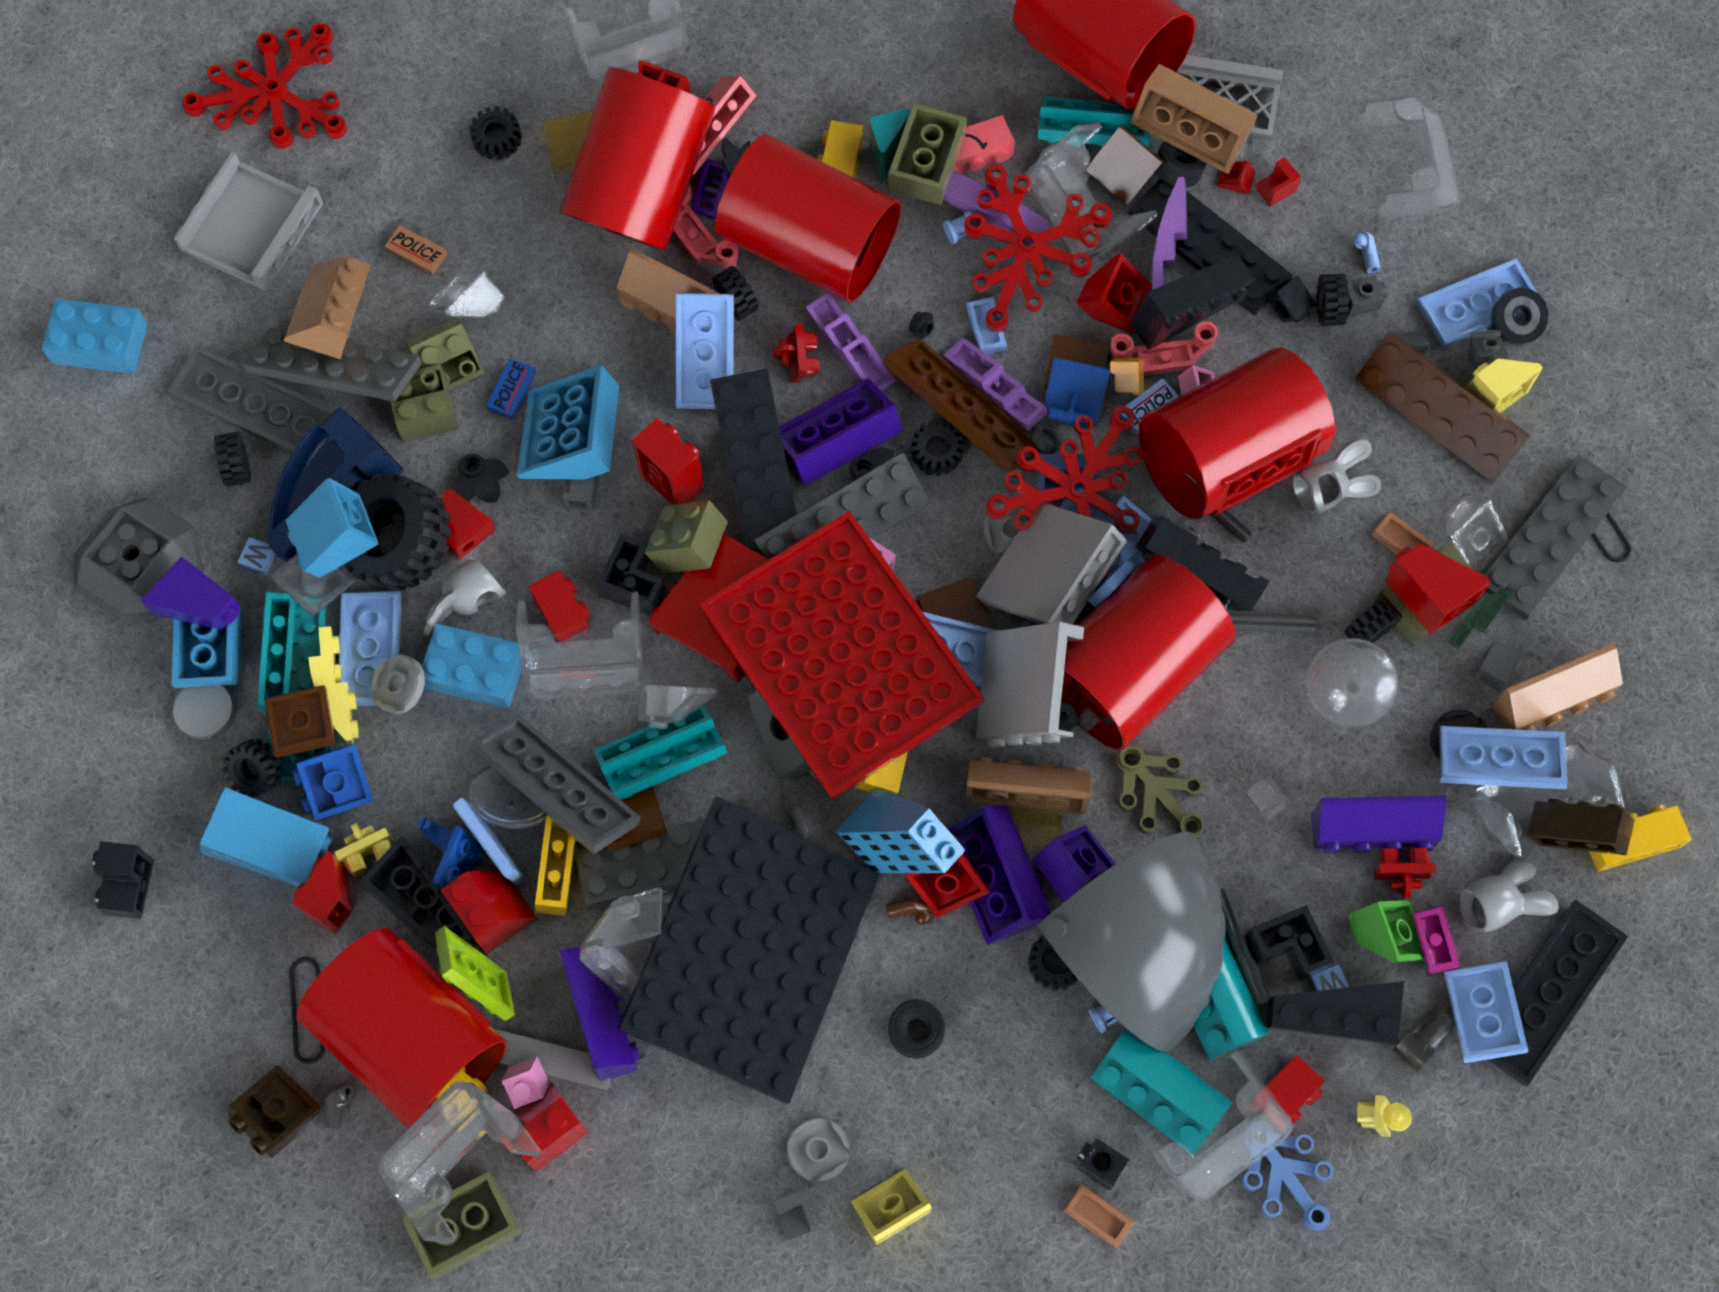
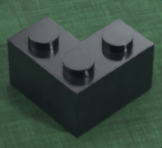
M620 533L597 583L600 596L644 614L651 615L654 608L660 606L666 593L663 579L644 572L650 559L644 553L648 543Z
M100 841L99 849L94 852L92 858L93 871L103 878L102 885L95 894L96 909L105 915L141 919L154 859L137 845Z
M1307 905L1250 928L1246 934L1247 941L1258 964L1286 953L1299 981L1329 969L1334 963Z

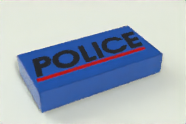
M509 358L486 405L487 411L514 420L536 374L535 367Z

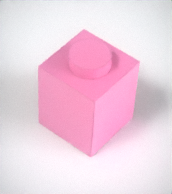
M538 1056L509 1066L502 1079L514 1109L544 1098L550 1084Z

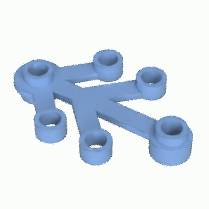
M1263 1120L1249 1122L1242 1133L1243 1142L1250 1149L1247 1173L1242 1178L1243 1186L1249 1191H1255L1262 1186L1263 1177L1259 1170L1262 1155H1264L1271 1166L1266 1200L1261 1206L1262 1213L1268 1218H1275L1281 1214L1282 1204L1279 1199L1283 1181L1304 1211L1302 1221L1305 1227L1311 1231L1324 1229L1330 1220L1328 1210L1324 1206L1314 1203L1294 1173L1311 1176L1320 1182H1326L1334 1174L1332 1165L1326 1161L1315 1164L1281 1157L1274 1146L1295 1149L1298 1154L1306 1155L1314 1148L1312 1137L1306 1134L1295 1137L1275 1133L1271 1125ZM1255 1130H1260L1264 1133L1265 1138L1263 1141H1257L1254 1138ZM1300 1139L1308 1141V1150L1300 1149L1298 1145ZM1319 1166H1325L1328 1169L1327 1177H1321L1318 1174ZM1249 1175L1257 1177V1186H1250L1248 1184L1247 1177ZM1268 1202L1276 1204L1277 1212L1275 1214L1267 1211L1266 1205ZM1313 1211H1318L1322 1214V1221L1320 1223L1312 1220Z

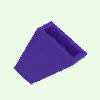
M182 556L140 600L153 615L220 630L227 624H231L237 618L239 610L242 608L235 597Z

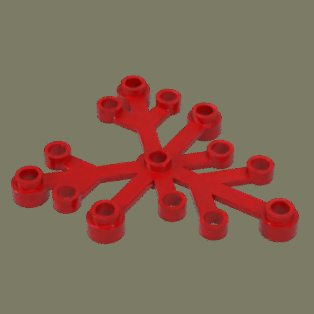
M324 23L314 24L310 30V38L302 47L303 37L300 30L295 27L287 29L284 36L290 46L291 60L279 74L275 55L280 50L279 41L272 33H261L256 41L259 52L264 56L266 77L253 70L247 60L237 61L234 65L237 76L257 85L248 88L226 75L220 65H212L207 70L210 81L215 84H221L231 91L204 96L194 92L187 93L182 100V107L185 113L190 117H198L205 112L206 107L231 103L225 111H218L213 116L216 127L220 130H226L231 126L232 120L239 112L245 124L253 125L257 123L259 115L270 103L273 127L270 130L269 137L276 148L285 149L292 144L293 135L289 127L285 126L282 101L299 110L300 122L298 130L303 138L309 139L316 134V128L312 119L324 126L328 137L332 139L342 138L347 133L345 120L339 115H328L321 111L324 109L335 110L339 107L340 101L335 92L328 91L322 95V98L304 101L289 92L286 84L301 66L318 63L325 65L332 61L333 55L328 47L333 41L330 27ZM297 35L296 38L290 39L291 36ZM328 53L326 56L320 57L321 54ZM243 67L247 68L245 71H240ZM220 72L219 75L213 76L214 73ZM258 98L252 106H245L250 99ZM329 99H335L333 102L327 103ZM253 113V116L246 117L247 114ZM226 118L224 122H219L220 119ZM333 123H338L336 126H330ZM311 127L310 130L303 131L304 128ZM284 132L281 136H276L277 134Z
M992 165L985 171V184L988 188L996 190L1000 199L994 197L992 191L985 189L978 193L977 203L982 209L990 208L1008 215L1016 232L1014 233L989 224L980 214H971L964 221L965 234L972 239H978L983 235H987L1011 244L999 250L987 249L983 253V263L986 267L994 268L999 262L1016 256L1014 263L988 275L978 273L973 277V289L979 293H983L989 287L1006 280L996 307L991 308L986 314L985 324L990 331L998 333L1007 327L1008 314L1006 311L1017 284L1025 298L1026 309L1030 312H1037L1041 309L1042 297L1035 293L1024 270L1027 260H1029L1036 275V284L1040 287H1048L1052 283L1053 278L1051 270L1045 268L1040 255L1068 265L1070 273L1075 277H1085L1090 273L1092 260L1088 254L1083 252L1071 254L1045 243L1066 236L1083 242L1086 247H1095L1099 242V232L1094 228L1086 230L1082 228L1089 225L1096 228L1108 226L1111 222L1112 210L1107 204L1097 203L1091 207L1089 213L1075 218L1083 207V198L1079 194H1071L1066 200V211L1060 225L1037 234L1034 231L1027 230L1018 210L1025 193L1030 190V178L1026 175H1018L1014 179V191L1011 195L1006 185L1007 172L1005 168L1000 165ZM993 172H999L1001 176L999 178H994L991 176V174ZM1024 181L1027 183V186L1021 188L1017 183ZM988 196L991 200L985 203L981 201V198ZM1076 200L1079 202V206L1073 207L1070 205V202ZM1103 210L1106 215L1098 216L1096 211ZM972 221H979L980 226L973 227L970 223ZM1092 234L1096 237V239L1094 241H1088L1086 239V236ZM1031 240L1033 245L1027 247L1023 244V241ZM988 255H994L997 259L993 262H990L986 259V257ZM1083 259L1086 264L1079 266L1076 264V260ZM1046 274L1049 279L1042 281L1039 279V276ZM982 279L986 284L978 286L976 281ZM1036 299L1039 304L1031 306L1029 300ZM994 314H999L1002 316V319L1000 321H994L992 319V316Z
M1120 406L1112 412L1109 419L1111 427L1096 450L1091 434V429L1093 428L1092 419L1088 416H1080L1076 420L1074 429L1079 434L1086 461V466L1081 474L1076 458L1078 445L1074 440L1067 439L1063 441L1059 448V453L1064 458L1068 475L1042 460L1035 448L1030 446L1021 448L1015 458L1016 466L1021 471L1031 472L1036 470L1062 487L1038 491L1024 482L1020 473L1010 472L1004 480V485L1009 491H1016L1021 495L1009 498L1001 494L992 495L985 505L986 514L991 519L1000 520L1007 515L1009 510L1025 507L1022 512L1016 515L1014 525L1018 530L1026 531L1031 527L1033 516L1041 503L1067 498L1070 502L1076 504L1078 514L1091 517L1089 503L1115 519V526L1119 532L1123 534L1133 533L1140 524L1138 513L1133 509L1122 510L1095 493L1112 488L1115 490L1123 489L1128 483L1127 474L1118 470L1110 477L1091 480L1096 471L1123 465L1136 466L1141 462L1143 453L1138 447H1130L1125 453L1106 456L1119 434L1130 429L1134 423L1133 411L1128 407ZM1120 413L1126 414L1128 421H1121L1118 415ZM1079 422H1086L1088 424V429H1081L1079 427ZM1064 446H1072L1074 452L1070 454L1066 453L1064 451ZM1030 453L1034 460L1032 462L1026 461L1024 454ZM1129 453H1136L1138 456V460H1131L1129 458ZM1120 476L1123 479V484H1116L1114 477ZM1015 477L1018 479L1019 484L1013 486L1009 483L1008 479ZM1074 485H1081L1084 491L1077 493L1074 490ZM1000 501L1003 504V509H995L993 503ZM1124 516H1131L1133 524H1127L1124 521ZM1026 517L1029 522L1028 525H1021L1018 518ZM1110 568L1108 569L1107 573L1101 581L1105 580L1106 577L1109 575Z

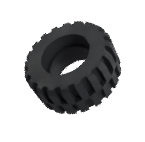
M388 473L386 475H374L371 477V481L365 479L358 484L359 488L357 490H352L360 494L379 545L345 563L343 567L349 573H352L355 578L387 590L401 591L406 589V587H416L420 584V579L426 581L433 575L431 571L434 568H439L443 562L440 560L443 553L447 554L449 546L446 543L447 538H451V528L447 527V523H450L449 513L444 511L446 508L445 504L431 488L405 476ZM402 509L405 515L403 537L394 550L383 556L380 549V534L383 525L393 513Z

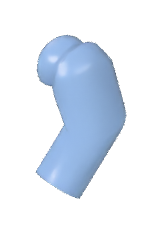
M1368 232L1356 234L1354 245L1356 248L1362 249L1366 272L1368 274L1379 272L1381 268L1374 237Z

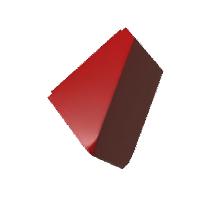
M1235 161L1228 174L1221 171L1217 186L1249 195L1256 172L1249 161Z

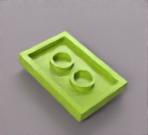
M446 926L435 932L436 952L439 956L441 967L439 971L442 978L447 983H453L459 987L469 999H475L490 1014H496L505 1022L514 1016L515 1011L507 972Z

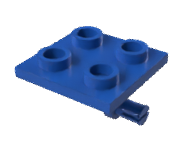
M1054 357L1044 401L1047 409L1046 415H1050L1049 419L1066 422V426H1071V424H1075L1080 416H1088L1092 419L1093 425L1098 426L1110 369ZM1079 422L1080 426H1085L1088 428V424L1086 422Z
M426 817L419 819L417 825L422 830L424 837L429 839L444 853L432 883L442 889L465 872L473 870L474 866L480 861L482 846L461 826L456 825L455 829L451 830L440 826L435 821L426 819Z

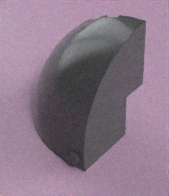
M1180 832L1167 836L1126 857L1081 888L1036 925L1073 974L1113 1017L1149 1046L1168 1053L1185 1038L1195 1026L1194 1023L1203 1008L1207 1007L1210 1000L1209 996L1215 981L1218 980L1223 961L1221 955L1226 926L1225 915L1222 913L1219 896L1221 894L1220 887L1216 884L1209 859L1192 832Z

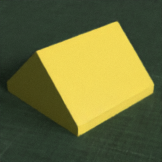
M906 1168L851 1201L876 1245L921 1219L932 1210L930 1203Z

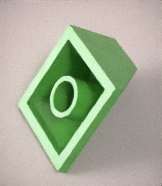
M1410 900L1375 902L1347 914L1350 921V930L1356 938L1357 944L1392 963L1425 961L1412 917L1414 910Z

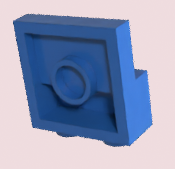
M355 743L294 760L296 768L291 769L296 786L303 785L306 796L300 798L305 814L312 813L315 821L374 801Z

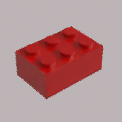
M656 418L631 440L640 476L671 505L690 503L704 491V476L701 473L700 467L702 465L699 462V451L692 443L688 441L684 443L678 437L679 433L670 423L664 424L659 418Z

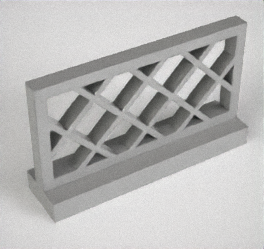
M1186 56L1185 61L1177 72L1178 74L1201 86L1208 81L1215 82L1220 89L1216 93L1218 95L1224 94L1228 100L1238 105L1251 98L1258 108L1253 113L1257 115L1262 113L1268 121L1267 129L1253 126L1249 135L1272 137L1284 70L1198 56ZM1234 86H1241L1247 94L1235 101L1228 90ZM1261 90L1272 91V100L1264 106L1255 96ZM1269 107H1271V109H1270V114H1269L1268 111L1266 110V109H1268Z

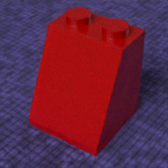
M1419 543L1412 549L1409 546L1402 549L1394 557L1396 561L1389 566L1390 572L1385 579L1388 586L1430 635L1476 604L1491 583L1488 577L1422 543Z
M500 870L467 871L441 889L443 895L486 954L492 952L538 919L514 884L504 877Z
M553 1082L549 1084L544 1098L516 1108L501 1119L504 1129L526 1163L536 1171H539L589 1133Z

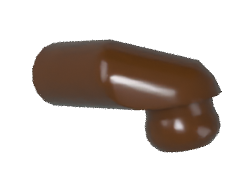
M908 898L886 904V911L890 919L910 914L915 915V921L919 925L928 924L932 921V916L930 915L932 911L923 902Z

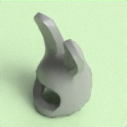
M1359 437L1350 440L1332 459L1313 463L1294 475L1292 482L1293 490L1302 508L1308 513L1320 515L1334 508L1346 497L1364 498L1379 493L1381 481L1377 476L1362 474L1348 477L1345 470L1370 455L1372 447L1366 438Z
M468 560L446 577L442 588L443 595L437 599L427 614L424 637L431 639L436 623L442 624L445 618L453 612L465 616L472 615L478 612V606L483 603L499 600L506 594V591L479 561Z
M1519 857L1514 858L1500 875L1486 876L1468 883L1460 894V917L1463 924L1475 933L1492 932L1506 926L1522 914L1539 916L1555 914L1558 912L1559 905L1555 896L1548 891L1519 892L1517 886L1531 879L1536 873V868L1532 862ZM1475 897L1479 900L1484 910L1486 923L1480 922L1474 916L1472 903Z

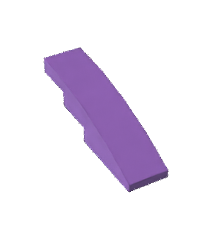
M953 171L944 200L963 213L969 210L972 214H980L986 219L987 223L1016 233L1008 215L990 208L982 209L977 203L978 193L985 189L992 191L994 197L1000 199L996 190H992L978 181ZM988 196L981 198V201L985 203L991 200ZM1020 204L1018 210L1027 230L1034 231L1037 234L1048 230L1051 222ZM1025 240L1029 245H1033L1031 240Z
M1178 177L1166 204L1158 230L1153 258L1152 290L1165 285V268H1176V240H1187L1186 183L1184 177Z
M829 292L805 307L804 310L859 383L869 378L882 391L896 382L865 334H860L847 313L843 314Z
M961 338L943 355V358L1026 431H1029L1047 414L1046 406L1027 394L1023 384L1004 372L1002 364L966 339Z

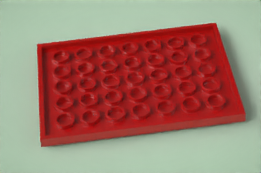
M850 510L699 603L704 615L831 800L984 703L985 698Z

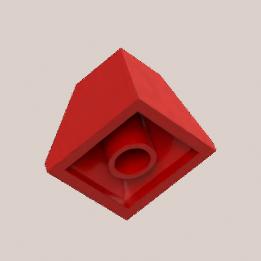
M1117 254L1086 280L1076 304L1092 319L1123 331L1134 333L1135 331L1130 323L1145 295L1152 290V284L1122 254Z
M964 853L945 873H905L906 878L936 918L990 893V889Z

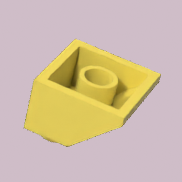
M1498 358L1490 365L1483 363L1473 373L1475 377L1466 387L1501 413L1529 392L1543 367L1539 363Z

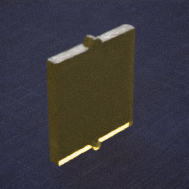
M1008 806L1025 849L1048 845L1054 838L1063 835L1060 822L1062 815L1058 811Z

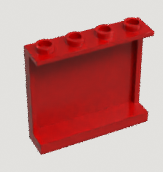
M723 534L711 567L708 569L685 571L680 580L670 587L667 597L661 605L654 608L648 621L654 633L659 635L662 632L726 671L730 679L739 683L745 673L700 609L699 603L764 564L769 559Z

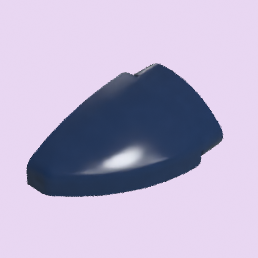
M340 406L321 424L322 428L315 424L307 431L292 452L278 481L271 504L267 539L269 547L278 558L287 563L296 562L299 555L296 547L288 538L289 529L285 520L326 479L330 478L351 490H357L359 483L365 479L371 481V477L374 475H386L388 473L400 475L404 471L385 448Z

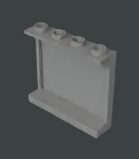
M232 151L228 158L221 163L219 172L213 181L207 184L200 201L192 207L190 216L184 225L178 228L174 240L181 253L268 291L323 205V201L318 189L309 185L305 191L241 163L236 153Z
M1041 503L1033 516L1031 527L1026 531L1018 532L976 597L993 613L998 608L1038 624L1053 622L1073 624L1127 540L1113 524L1047 503ZM1028 519L1026 520L1023 526L1028 525Z
M1053 622L987 632L981 682V694L985 700L984 703L979 705L976 729L977 739L986 740L987 746L1005 747V744L1011 746H1023V743L1041 745V741L1060 743V738L1073 737L1074 733L1058 730L1067 642L1083 640L1084 627L1063 622Z

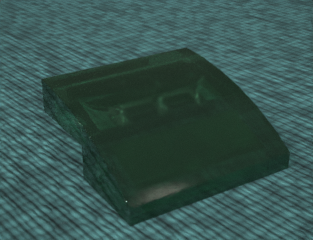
M1507 586L1482 600L1467 615L1448 643L1459 649L1474 627L1484 633L1513 589Z

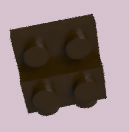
M276 1065L229 1105L228 1116L230 1118L228 1123L236 1133L241 1134L244 1131L252 1139L250 1145L259 1155L262 1156L267 1153L273 1158L296 1138V1133L320 1113L321 1106Z

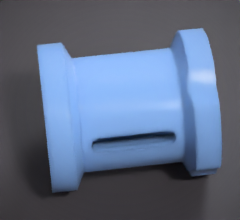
M969 210L965 211L964 215L957 219L943 222L944 231L951 244H955L958 242V239L967 236L964 231V221L972 214ZM976 221L970 223L971 226L978 227Z
M1102 1005L1097 1008L1091 1007L1088 1009L1090 1017L1101 1034L1106 1031V1027L1118 1021Z

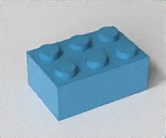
M55 298L42 351L52 364L135 374L148 323L138 308Z
M436 623L422 664L425 677L424 689L510 709L526 658L525 650L521 643Z

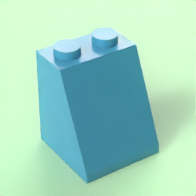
M330 478L326 479L285 520L289 529L288 538L296 547L299 555L297 562L304 572L319 578L379 545L360 494Z

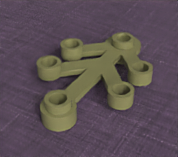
M1128 745L1125 749L1119 750L1115 761L1118 769L1124 773L1123 792L1118 801L1119 807L1122 810L1132 811L1136 807L1137 797L1134 794L1136 776L1144 784L1143 815L1139 820L1140 824H1138L1140 831L1145 834H1151L1156 830L1155 828L1158 824L1155 817L1157 798L1179 823L1180 832H1188L1185 825L1192 823L1196 826V831L1192 834L1196 839L1200 837L1205 827L1202 817L1195 813L1187 814L1167 790L1183 791L1188 796L1195 797L1202 791V781L1197 777L1181 779L1153 776L1147 769L1164 768L1169 774H1177L1182 768V759L1174 754L1167 757L1145 755L1143 750L1135 745ZM1132 756L1135 758L1136 763L1129 765L1126 763L1125 758ZM1175 760L1178 763V768H1170L1168 761ZM1194 782L1198 785L1199 789L1191 791L1188 788V784ZM1130 797L1133 800V804L1127 806L1123 803L1122 799ZM1149 819L1153 822L1154 826L1148 829L1143 826L1142 822Z

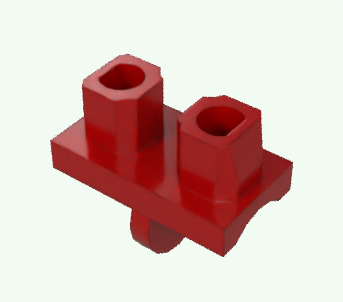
M795 324L794 332L788 334L787 338H781L780 345L772 350L773 358L781 360L782 367L789 366L790 383H799L802 377H814L820 370L818 358L806 357V352H814L817 348V334L804 332L803 324Z
M1426 848L1409 849V863H1399L1398 849H1381L1378 857V866L1374 870V880L1400 879L1390 881V890H1400L1402 898H1410L1412 889H1422L1421 880L1411 879H1430L1431 873L1436 872L1435 863L1429 862Z

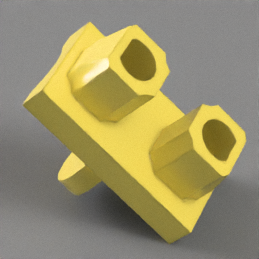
M357 822L351 825L353 834L344 838L347 846L335 851L337 859L344 867L346 866L354 877H358L369 870L364 857L374 853L378 861L391 848V844L395 843L386 828L375 832L372 825L362 830Z
M1375 1095V1103L1358 1102L1357 1122L1361 1123L1362 1128L1376 1129L1382 1137H1391L1389 1128L1399 1132L1404 1131L1411 1124L1412 1115L1408 1107L1398 1102L1390 1104L1386 1096Z

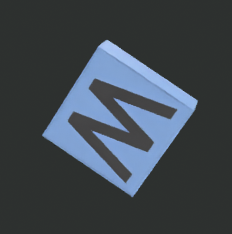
M249 537L237 563L240 567L267 575L276 554L269 547L268 543Z
M1339 964L1309 977L1315 991L1349 987Z

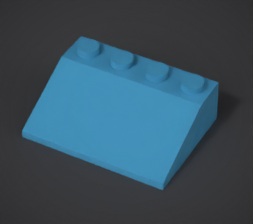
M602 365L529 390L517 476L520 479L586 480L610 471L619 385Z

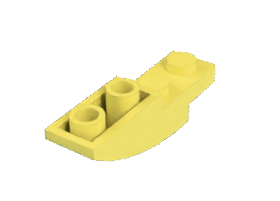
M331 626L319 627L321 656L309 657L310 673L314 687L325 685L327 688L334 732L346 746L354 743V738H359L358 721L352 720L351 710L357 709L355 691L350 692L347 682L337 683L342 682L341 664L335 663V654L340 653L339 636H333Z

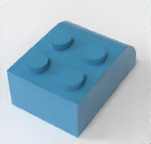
M242 608L239 610L237 618L231 624H227L222 630L173 619L171 685L174 688L236 685L239 682L242 663Z

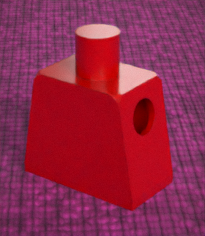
M449 488L442 498L446 507L444 511H447L450 517V523H447V527L451 528V538H447L446 545L449 546L448 551L462 559L496 529L490 517Z

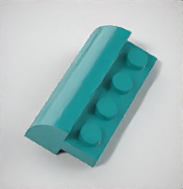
M1042 96L1038 139L1048 143L1064 141L1078 146L1097 144L1103 147L1122 125L1149 148L1150 133L1130 123L1135 109L1127 110L1117 102Z
M266 592L257 708L261 712L267 714L265 698L314 687L310 673L309 657L321 656L319 627H325L326 600L296 598V594Z
M704 702L593 750L610 791L620 800L727 754L726 747Z
M1223 937L1221 955L1223 961L1218 980L1215 981L1207 1007L1203 1008L1194 1023V1028L1209 1060H1213L1236 1048L1246 1046L1270 1034L1225 937Z
M1127 1028L1090 1077L1193 1156L1233 1102L1168 1052H1162L1149 1046Z

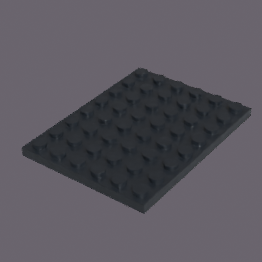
M720 797L714 798L617 1029L777 1101L789 1104L879 873Z

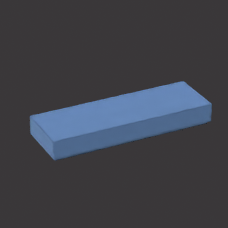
M1138 550L1088 601L1094 607H1098L1145 561L1141 557L1142 553Z

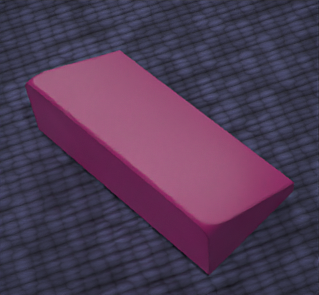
M1443 907L1412 913L1428 973L1432 974L1459 969L1460 964Z

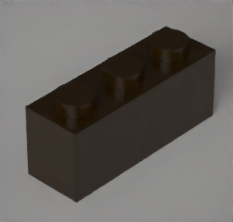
M1548 799V802L1535 801L1527 835L1538 846L1627 855L1635 820L1625 811V808L1616 804H1607L1606 807H1601L1584 801H1579L1577 804H1568L1558 799Z

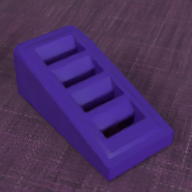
M710 159L705 160L691 205L694 213L716 219L722 194L731 176L725 170L722 163ZM710 173L723 176V178L720 180L709 176ZM707 182L719 185V190L707 187ZM703 192L717 195L716 200L702 196ZM700 201L714 205L713 210L700 207Z

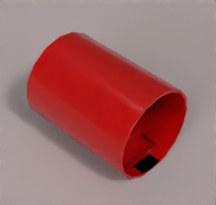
M1016 0L1013 12L1014 26L1020 34L1027 38L1026 42L1105 99L1114 100L1127 110L1136 109L1145 83L1159 64L1176 73L1178 72L1190 50L1196 30L1194 15L1172 0Z
M608 67L559 212L617 235L629 236L636 239L637 242L666 251L715 112V106L699 97L660 81L620 68Z
M765 133L755 139L735 166L725 186L717 209L715 230L716 235L849 303H853L869 286L887 254L898 227L902 203Z
M1279 347L1270 349L1144 414L1138 423V441L1146 468L1163 498L1186 518L1201 519L1212 512L1217 515L1311 465L1314 458L1330 449L1336 427L1329 399L1323 385L1310 366L1296 353ZM1184 473L1193 477L1198 482V485L1193 483Z
M1159 554L1150 556L1077 625L1084 627L1083 640L1067 642L1061 703L1072 705L1077 711L1078 716L1088 708L1100 721L1086 733L1106 747L1117 751L1125 749L1235 642L1236 630L1230 615L1206 584L1185 566L1167 556ZM1102 714L1107 719L1111 717L1114 722L1108 726L1099 716Z
M388 928L375 929L357 939L342 951L318 975L297 1007L296 1020L418 1138L430 1134L448 1121L431 1102L463 1067L466 1068L465 1071L471 1077L478 1078L485 1084L507 1051L506 1040L491 1027V1023L451 984L447 983L402 938L399 939Z

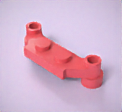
M689 185L673 230L674 236L697 265L703 262L720 266L723 269H727L730 266L736 267L739 257L738 246L728 240L718 243L689 207L692 196Z
M1204 321L1196 326L1194 336L1191 339L1161 343L1150 350L1145 345L1135 347L1133 339L1129 335L1120 333L1111 340L1112 360L1114 358H1144V376L1185 371L1192 365L1196 366V361L1211 348V345L1216 341L1218 330L1213 323Z

